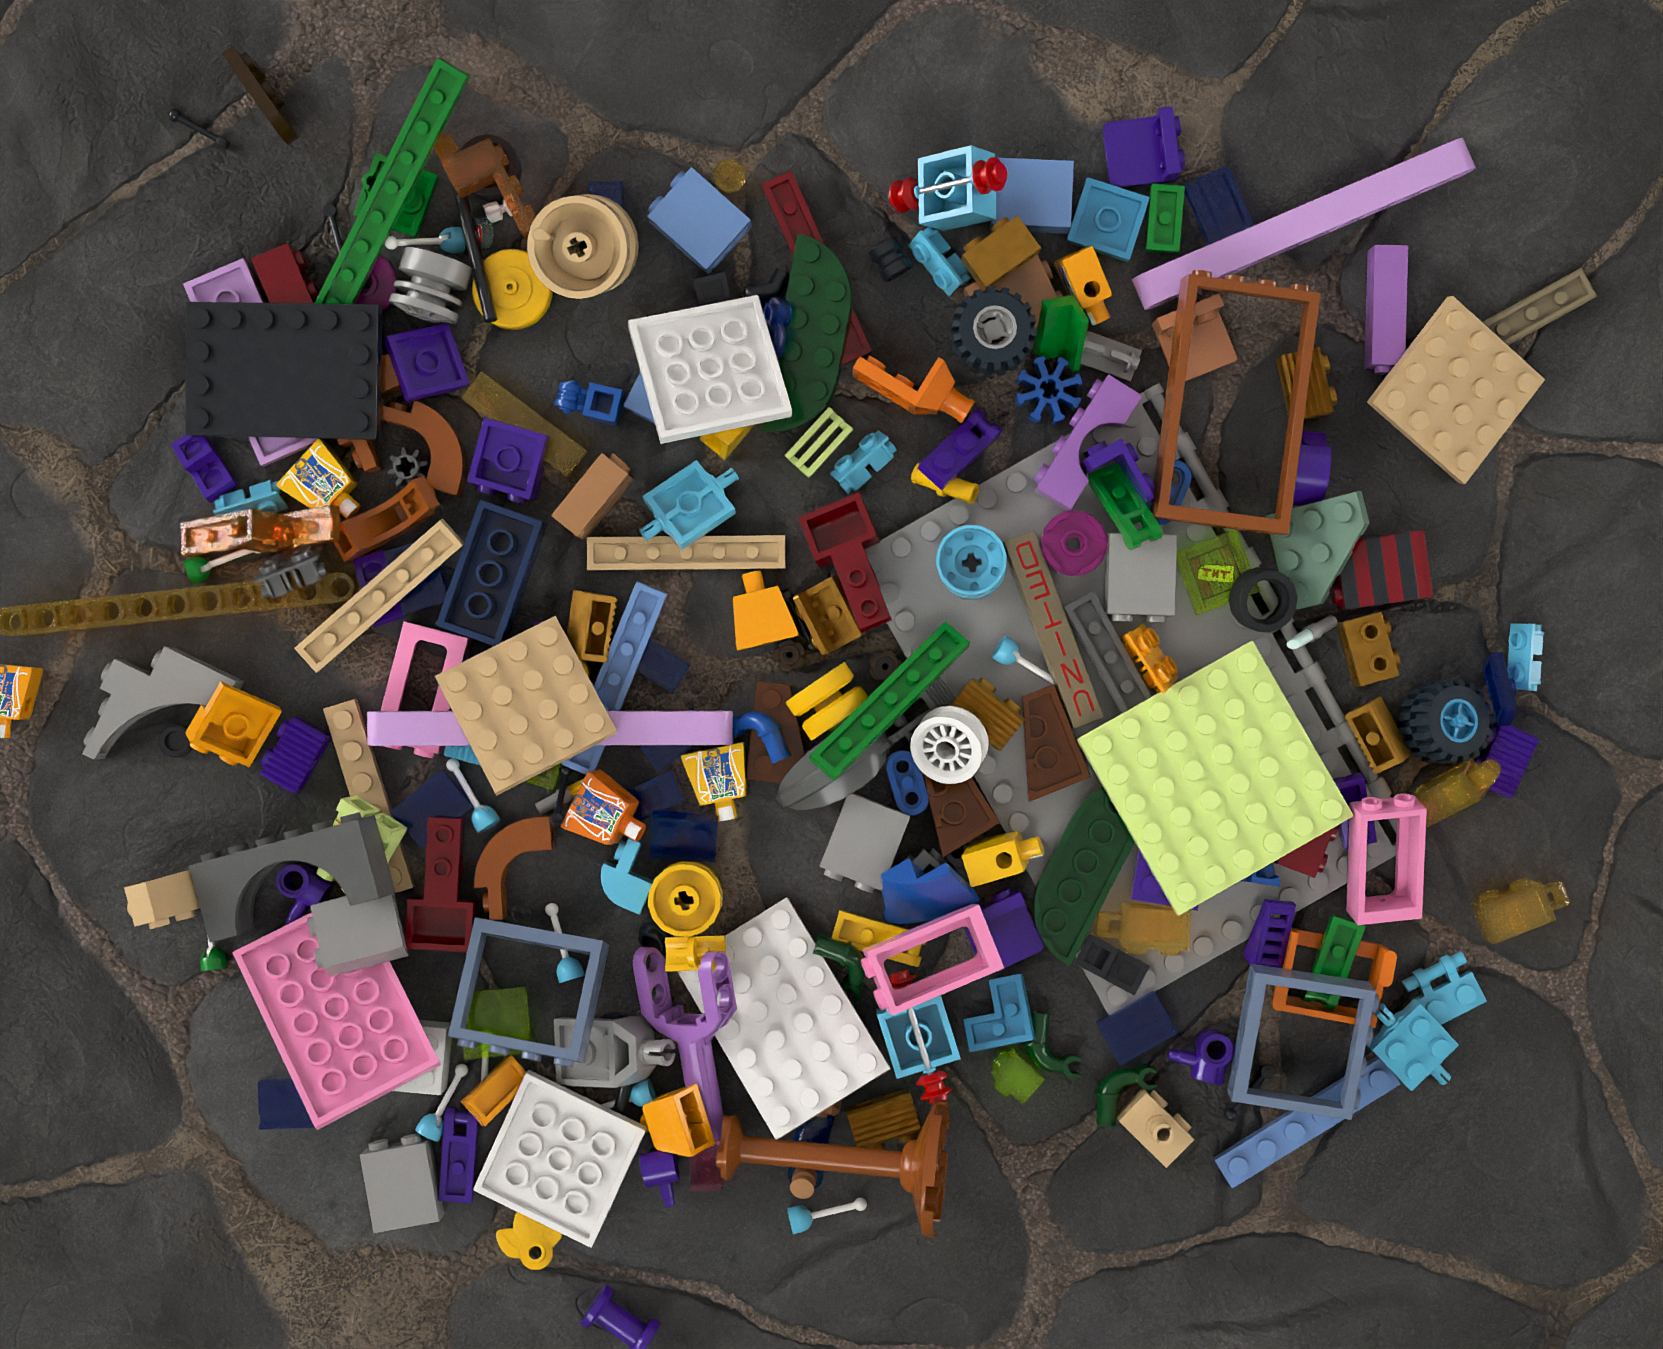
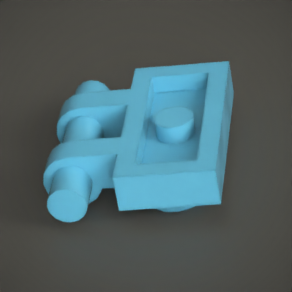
M1461 951L1451 956L1446 954L1438 958V963L1424 970L1419 968L1411 972L1412 976L1401 981L1407 992L1419 988L1421 995L1413 999L1421 1003L1440 1025L1487 1002L1471 971L1468 970L1458 975L1456 968L1467 963ZM1445 974L1448 981L1432 989L1430 981Z

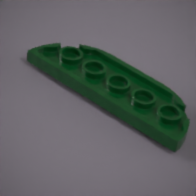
M802 234L797 235L775 353L791 404L792 416L762 423L761 431H790L811 421L830 403L840 378L853 307L852 285L847 271L835 253L821 242Z
M1104 787L1094 791L1076 808L1050 856L1034 892L1033 914L1038 933L1055 957L1069 967L1135 843Z

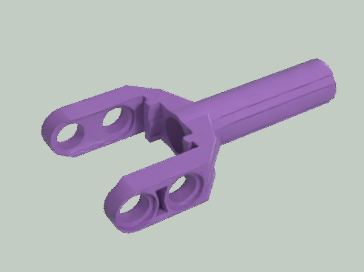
M640 947L636 950L633 957V970L641 1014L658 1032L678 1043L685 1087L697 1084L714 1140H718L721 1138L724 1113L711 1040L721 1027L728 1024L737 1011L728 957L725 953L718 951H709L703 955L698 969V976L705 1013L690 1014L684 1013L683 1005H676L675 1007L672 1005L663 955L654 947ZM648 955H650L651 958L649 969H647L646 967V959ZM715 959L716 968H715V972H714V974H713V973H712V963H713V960ZM655 986V987H656V997H655V1000L653 1001V999H652V989H653V987ZM719 991H720L721 1000H720V1004H719V1006H718V1004H717V998H718V993H719Z

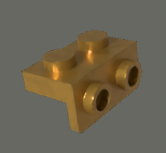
M837 575L793 596L795 610L798 616L805 621L810 631L811 642L822 655L828 654L866 634V631L861 633L843 586Z

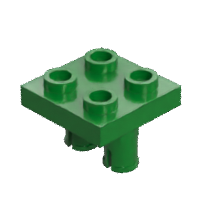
M375 153L369 172L362 179L363 188L353 213L355 217H358L387 156ZM426 170L422 171L393 231L415 239L418 238L440 179L438 175Z

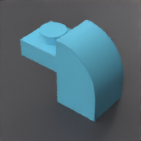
M628 838L627 842L621 840L614 855V859L618 860V864L615 865L608 861L603 863L601 883L604 892L613 903L640 915L647 902L649 890L654 880L631 871L643 840L635 842Z

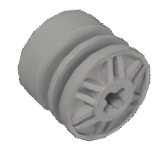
M405 247L398 269L411 276V282L395 281L393 286L407 293V295L392 293L389 303L402 309L406 314L434 323L456 324L459 315L445 307H462V302L449 293L450 290H467L472 268L438 253L414 247Z

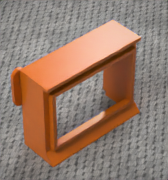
M1291 927L1282 968L1292 970L1297 945L1319 949L1324 933ZM1361 940L1356 956L1372 958L1368 982L1376 990V994L1379 995L1380 1004L1383 988L1390 986L1393 982L1397 954L1383 944ZM1275 986L1271 1004L1277 1011L1355 1024L1357 1008L1337 1004L1333 1011L1324 1008L1322 1003L1316 1001L1309 1003L1301 1000L1300 997L1288 995V987ZM1372 1013L1370 1026L1376 1028L1378 1017Z

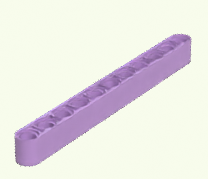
M1456 139L1151 269L1133 278L1132 282L1144 310L1152 309L1178 298L1181 278L1192 274L1193 270L1210 271L1214 278H1225V275H1232L1457 179L1476 169L1464 139Z
M453 711L367 712V745L470 746ZM607 711L618 734L597 745H732L733 711Z

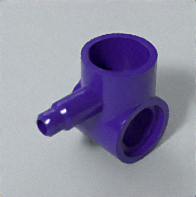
M296 862L283 867L276 877V885L280 893L286 897L296 899L285 921L286 924L301 918L308 906L324 902L334 885L333 881L324 880L317 875L314 868L305 862ZM293 871L299 872L303 877L301 888L294 887L290 882V875Z
M1208 1029L1199 1034L1195 1043L1196 1053L1183 1050H1169L1168 1059L1193 1066L1191 1077L1216 1085H1223L1228 1063L1234 1054L1232 1042L1216 1029ZM1214 1040L1221 1041L1222 1049L1220 1053L1214 1056L1208 1055V1044Z
M653 1147L648 1153L641 1154L639 1157L643 1181L646 1188L659 1185L665 1206L672 1207L675 1205L672 1182L680 1180L679 1158L677 1154L658 1151Z

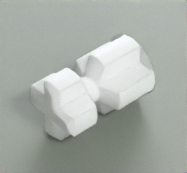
M511 195L503 198L502 205H499L496 201L483 205L490 224L502 220L503 213L505 212L509 216L516 215L519 212Z

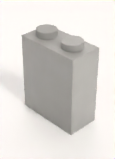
M1109 533L1107 535L1104 611L1106 615H1112V621L1132 622L1133 616H1146V622L1166 623V616H1175L1177 535H1162L1161 539L1153 542L1146 540L1142 542L1140 547L1129 550L1125 545L1122 534Z
M855 793L848 795L845 798L820 863V867L825 869L824 875L838 881H842L844 877L856 881L855 887L869 893H873L874 889L882 891L881 874L888 871L892 866L910 815Z
M395 894L350 906L347 896L310 905L313 917L307 918L311 936H317L319 948L314 949L318 968H324L329 977L409 956Z
M418 1133L401 1137V1142L389 1144L388 1139L369 1143V1148H366L360 1154L373 1233L439 1222L445 1212L443 1201H438L440 1184L432 1140L426 1137L421 1138V1134Z

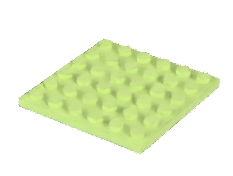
M1253 641L1246 643L1175 683L1164 694L1159 692L1076 739L1178 916L1354 816Z

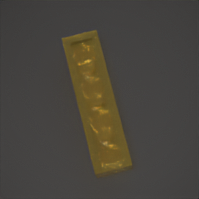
M482 371L462 396L465 401L490 419L550 435L544 460L568 478L588 453L587 450Z

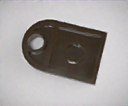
M234 46L225 50L222 53L276 132L287 145L297 140L299 135L281 109L285 105L284 101L265 80L266 75L256 61H253L247 52L240 54Z

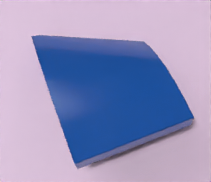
M908 858L881 874V883L884 889L882 897L885 904V911L883 912L888 923L905 924L929 921L980 901L976 890L946 862L925 874L920 867Z

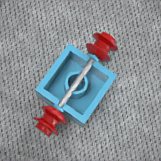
M972 145L918 158V181L913 177H908L904 181L895 180L890 186L889 202L899 213H905L909 209L913 211L919 209V224L941 231L996 220V192L1004 188L1007 180V170L1004 164L995 157V153Z
M908 969L901 970L889 975L890 983L894 989H900L912 984V980L917 977V974H910ZM941 995L893 1016L887 1013L886 1008L880 1010V1008L876 1009L896 1078L923 1071V1074L916 1082V1085L924 1086L925 1093L920 1097L921 1100L928 1099L929 1104H934L935 1100H946L948 1098L947 1093L953 1090L952 1087L945 1086L943 1082L948 1073L936 1070L935 1067L961 1058Z

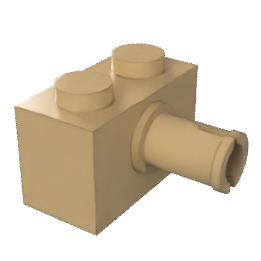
M190 870L124 888L128 900L127 911L133 919L134 926L148 923L150 929L170 924L169 917L175 916L176 921L196 916L195 909L200 908Z
M1141 1088L1117 1112L1116 1118L1167 1168L1194 1141V1138L1188 1132L1192 1127L1180 1114L1177 1113L1174 1117L1164 1109L1168 1103L1155 1090L1149 1094L1145 1089Z

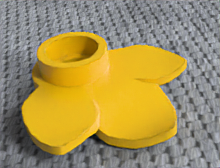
M519 1212L515 1214L513 1228L500 1229L496 1232L497 1242L501 1250L508 1257L519 1258L523 1265L531 1270H541L549 1265L553 1257V1247L562 1237V1233ZM533 1247H540L542 1251L540 1258L532 1259L530 1256L531 1249Z

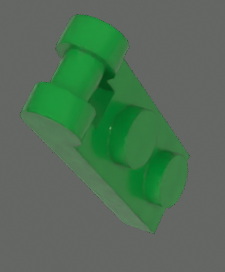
M1118 462L1088 473V484L1123 535L1124 543L1129 550L1140 547L1142 542L1146 540L1153 542L1162 538V530L1159 523ZM1140 522L1143 528L1137 530L1134 524Z
M1332 913L1310 973L1347 978L1366 926L1357 925L1354 920ZM1302 990L1301 1000L1309 1003L1313 1001L1322 1003L1324 1008L1333 1011L1340 999V995Z

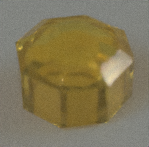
M732 158L719 161L713 170L716 187L725 193L739 191L746 181L743 165Z

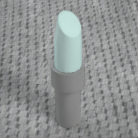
M1329 615L1317 623L1306 626L1287 642V647L1297 649L1308 642L1317 640L1322 634L1337 626L1338 621L1336 617Z

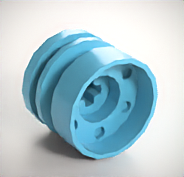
M965 525L953 529L943 538L937 549L936 566L942 583L951 593L962 599L977 600L991 595L1000 587L1006 576L1007 555L1002 541L994 532L983 526ZM970 556H975L976 561L982 562V565L976 566V572L973 573L969 571L968 567H963V563H967Z

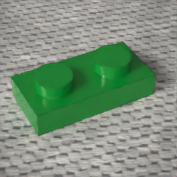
M1151 184L1145 252L1179 253L1185 186Z

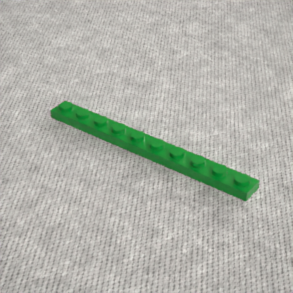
M442 58L436 59L315 304L356 303L385 246L387 238L390 236L470 78L469 74Z

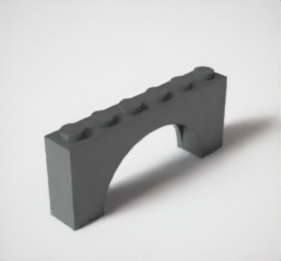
M360 812L340 817L342 824L333 826L332 820L312 825L313 832L305 834L304 829L299 828L283 833L285 839L277 841L275 835L256 840L257 847L249 849L248 843L228 848L229 855L221 856L220 850L201 855L202 862L190 865L189 869L209 942L255 930L253 910L257 891L269 872L284 861L307 862L329 873L344 890L350 906L396 893L375 815L362 818Z

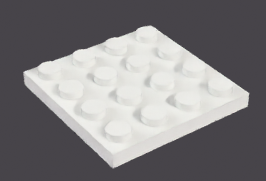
M758 295L628 320L630 335L660 444L792 416L791 404Z
M528 1070L473 1190L592 1248L648 1127Z

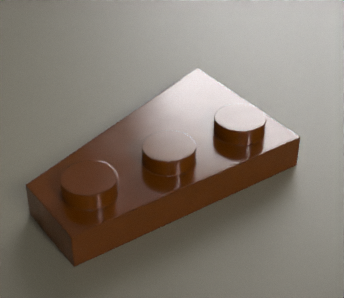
M757 681L754 711L765 713L774 718L778 725L781 724L782 737L792 756L772 764L761 737L757 736V731L751 729L746 779L781 783L791 768L805 755L797 716L793 715L785 703L792 698L791 687L788 684Z
M1054 684L1022 696L1023 718L1025 719L1023 726L1028 802L1090 778V773Z
M944 741L948 747L953 748L949 742ZM922 772L942 858H945L1000 824L972 777L961 783L945 784L929 778Z

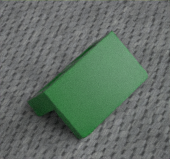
M1073 295L1042 300L1033 351L1036 358L1044 356L1045 359L1063 357L1069 362L1068 366L1072 372L1079 371L1089 323L1088 317Z

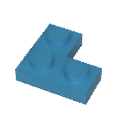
M1023 974L989 980L995 1013L963 1019L969 1052L1036 1040Z

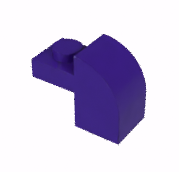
M1302 431L1293 505L1304 506L1324 500L1331 469V447H1327L1326 433Z

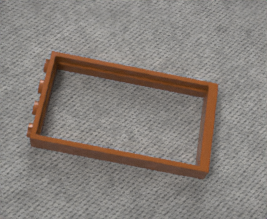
M1193 270L1192 274L1181 278L1154 480V498L1152 499L1150 510L1155 519L1272 535H1289L1321 293L1311 292L1310 286L1292 284L1290 288L1277 287L1278 282L1273 280L1261 279L1257 281V284L1245 282V277L1239 275H1225V279L1212 277V272L1205 270ZM1197 289L1303 304L1275 519L1169 505Z

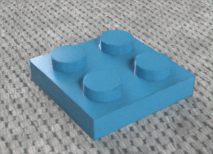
M1087 177L1066 243L1081 248L1093 246L1097 253L1129 262L1150 197Z

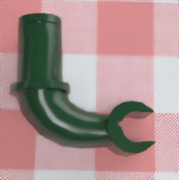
M819 933L813 954L841 963L840 966L848 968L849 975L843 978L841 986L844 991L852 989L856 993L854 1003H856L862 996L863 980L866 975L861 964V959H864L858 948L851 944V941L845 943Z
M1030 1011L1036 1040L1023 1042V1044L1026 1045L1027 1054L1033 1064L1042 1070L1063 1073L1072 1079L1080 1077L1082 1074L1070 1072L1067 1066L1073 1061L1083 1062L1079 1057L1073 1054H1066L1061 1058L1054 1056L1048 1051L1049 1044L1046 1043L1050 1014Z
M1141 1064L1136 1069H1118L1109 1073L1100 1083L1099 1088L1095 1090V1095L1098 1096L1097 1125L1104 1127L1116 1126L1117 1098L1121 1097L1120 1090L1129 1084H1139L1145 1090H1152L1157 1087V1084L1154 1081H1143L1147 1073L1158 1072L1149 1064Z

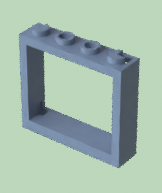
M475 917L448 1036L458 1039V1046L477 1049V1045L480 1043L490 1045L489 1052L509 1055L510 1049L522 1051L521 1058L541 1062L543 1055L553 1057V1064L573 1068L574 1062L584 1063L609 944L602 940ZM487 936L590 955L570 1049L466 1029Z
M1250 964L1227 1088L1231 1101L1352 1120L1353 1110H1357L1360 1105L1359 1078H1364L1367 1068V1060L1364 1058L1366 1045L1370 1046L1373 1037V1027L1370 1026L1371 1015L1377 1012L1379 1005V995L1376 994V990L1370 982ZM1267 984L1359 998L1340 1102L1248 1087Z

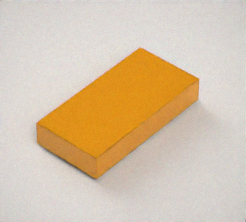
M508 1055L460 1102L482 1126H486L516 1096L526 1071L512 1055Z

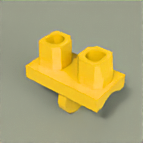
M726 936L665 938V971H698L701 959L706 952L718 951L726 954ZM715 959L712 963V970L716 968Z

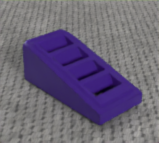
M1264 899L1243 953L1249 964L1282 968L1296 908L1294 902ZM1271 914H1281L1280 918H1271ZM1269 927H1276L1275 930H1270V929H1268V928H1269Z

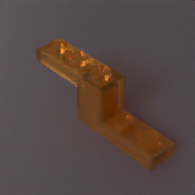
M442 131L434 148L460 198L496 182L525 240H528L530 227L536 215L530 204L524 207L519 197L524 191L516 175L514 174L509 177L504 165L510 162L501 144L495 147L490 138H487L454 155L455 152L459 151L457 144L450 132L444 134Z
M325 505L282 515L251 508L181 523V556L187 557L235 548L268 554L340 540L339 507L334 505Z

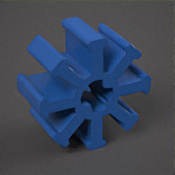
M1041 356L1035 358L1031 365L1035 368L1038 379L1026 374V371L1022 370L1015 382L1017 385L1022 384L1033 391L1025 394L1018 393L1014 401L1017 408L1032 401L1038 403L1034 412L1028 417V421L1034 424L1040 421V414L1043 408L1048 407L1052 418L1051 425H1056L1065 418L1061 414L1058 403L1070 408V411L1074 412L1081 401L1080 397L1074 398L1063 391L1071 388L1078 389L1082 384V380L1078 373L1073 378L1064 381L1059 379L1062 370L1069 364L1067 360L1061 357L1055 362L1056 368L1053 374L1048 375L1044 363L1045 357ZM1047 384H1051L1053 386L1052 392L1056 394V397H1053L1052 394L1049 398L1043 397L1044 390L1040 388V385H1043L1045 388Z

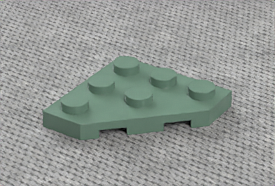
M1362 491L1292 508L1289 535L1270 534L1278 570L1288 576L1295 586L1298 597L1296 610L1323 604L1326 601L1336 577L1342 573L1360 535H1363L1367 529L1369 519ZM1275 513L1265 517L1275 519Z

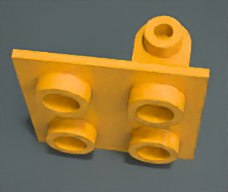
M1144 622L1133 631L1131 630L1121 637L1130 658L1136 655L1139 656L1132 662L1136 664L1142 661L1144 664L1138 669V672L1140 673L1145 669L1148 670L1141 676L1149 689L1153 688L1156 693L1161 691L1164 694L1179 679L1176 674L1178 673V668L1170 656L1165 657L1158 646L1160 645V640L1152 628L1147 629Z

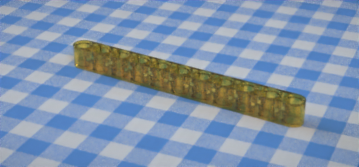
M336 572L328 573L323 576V580L314 583L317 594L312 600H307L304 596L305 581L304 587L299 588L294 577H291L295 591L291 592L288 589L289 592L284 594L282 601L277 604L272 601L271 597H263L260 586L264 585L263 581L256 584L254 581L9 606L0 610V633L5 636L28 637L345 604L360 591L358 579L353 575ZM346 579L349 582L350 589L347 595L340 597L337 594L336 585L340 580ZM247 589L250 592L251 601L247 606L242 607L238 600L239 594ZM211 593H215L218 598V604L213 610H209L206 605V599ZM181 596L185 601V608L178 614L174 610L173 603L177 597ZM145 600H149L152 605V611L147 617H144L141 612V605ZM113 603H116L119 608V615L115 620H111L108 614L109 607ZM80 607H83L86 611V618L80 624L76 619V612ZM48 610L53 614V622L49 627L43 621V616ZM18 614L21 620L20 626L14 630L11 626V618L13 615Z

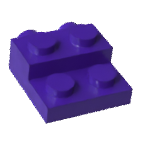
M484 417L467 482L477 484L476 490L486 494L496 495L497 490L508 493L507 499L517 503L527 504L528 499L537 500L545 469L542 467L550 435Z

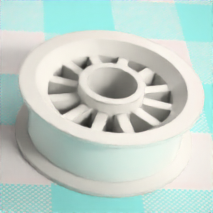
M941 706L928 712L920 722V725L915 729L910 743L912 758L917 767L929 778L945 784L961 783L971 778L986 757L989 746L988 735L981 721L971 712L956 706ZM944 741L951 743L955 748L948 747Z

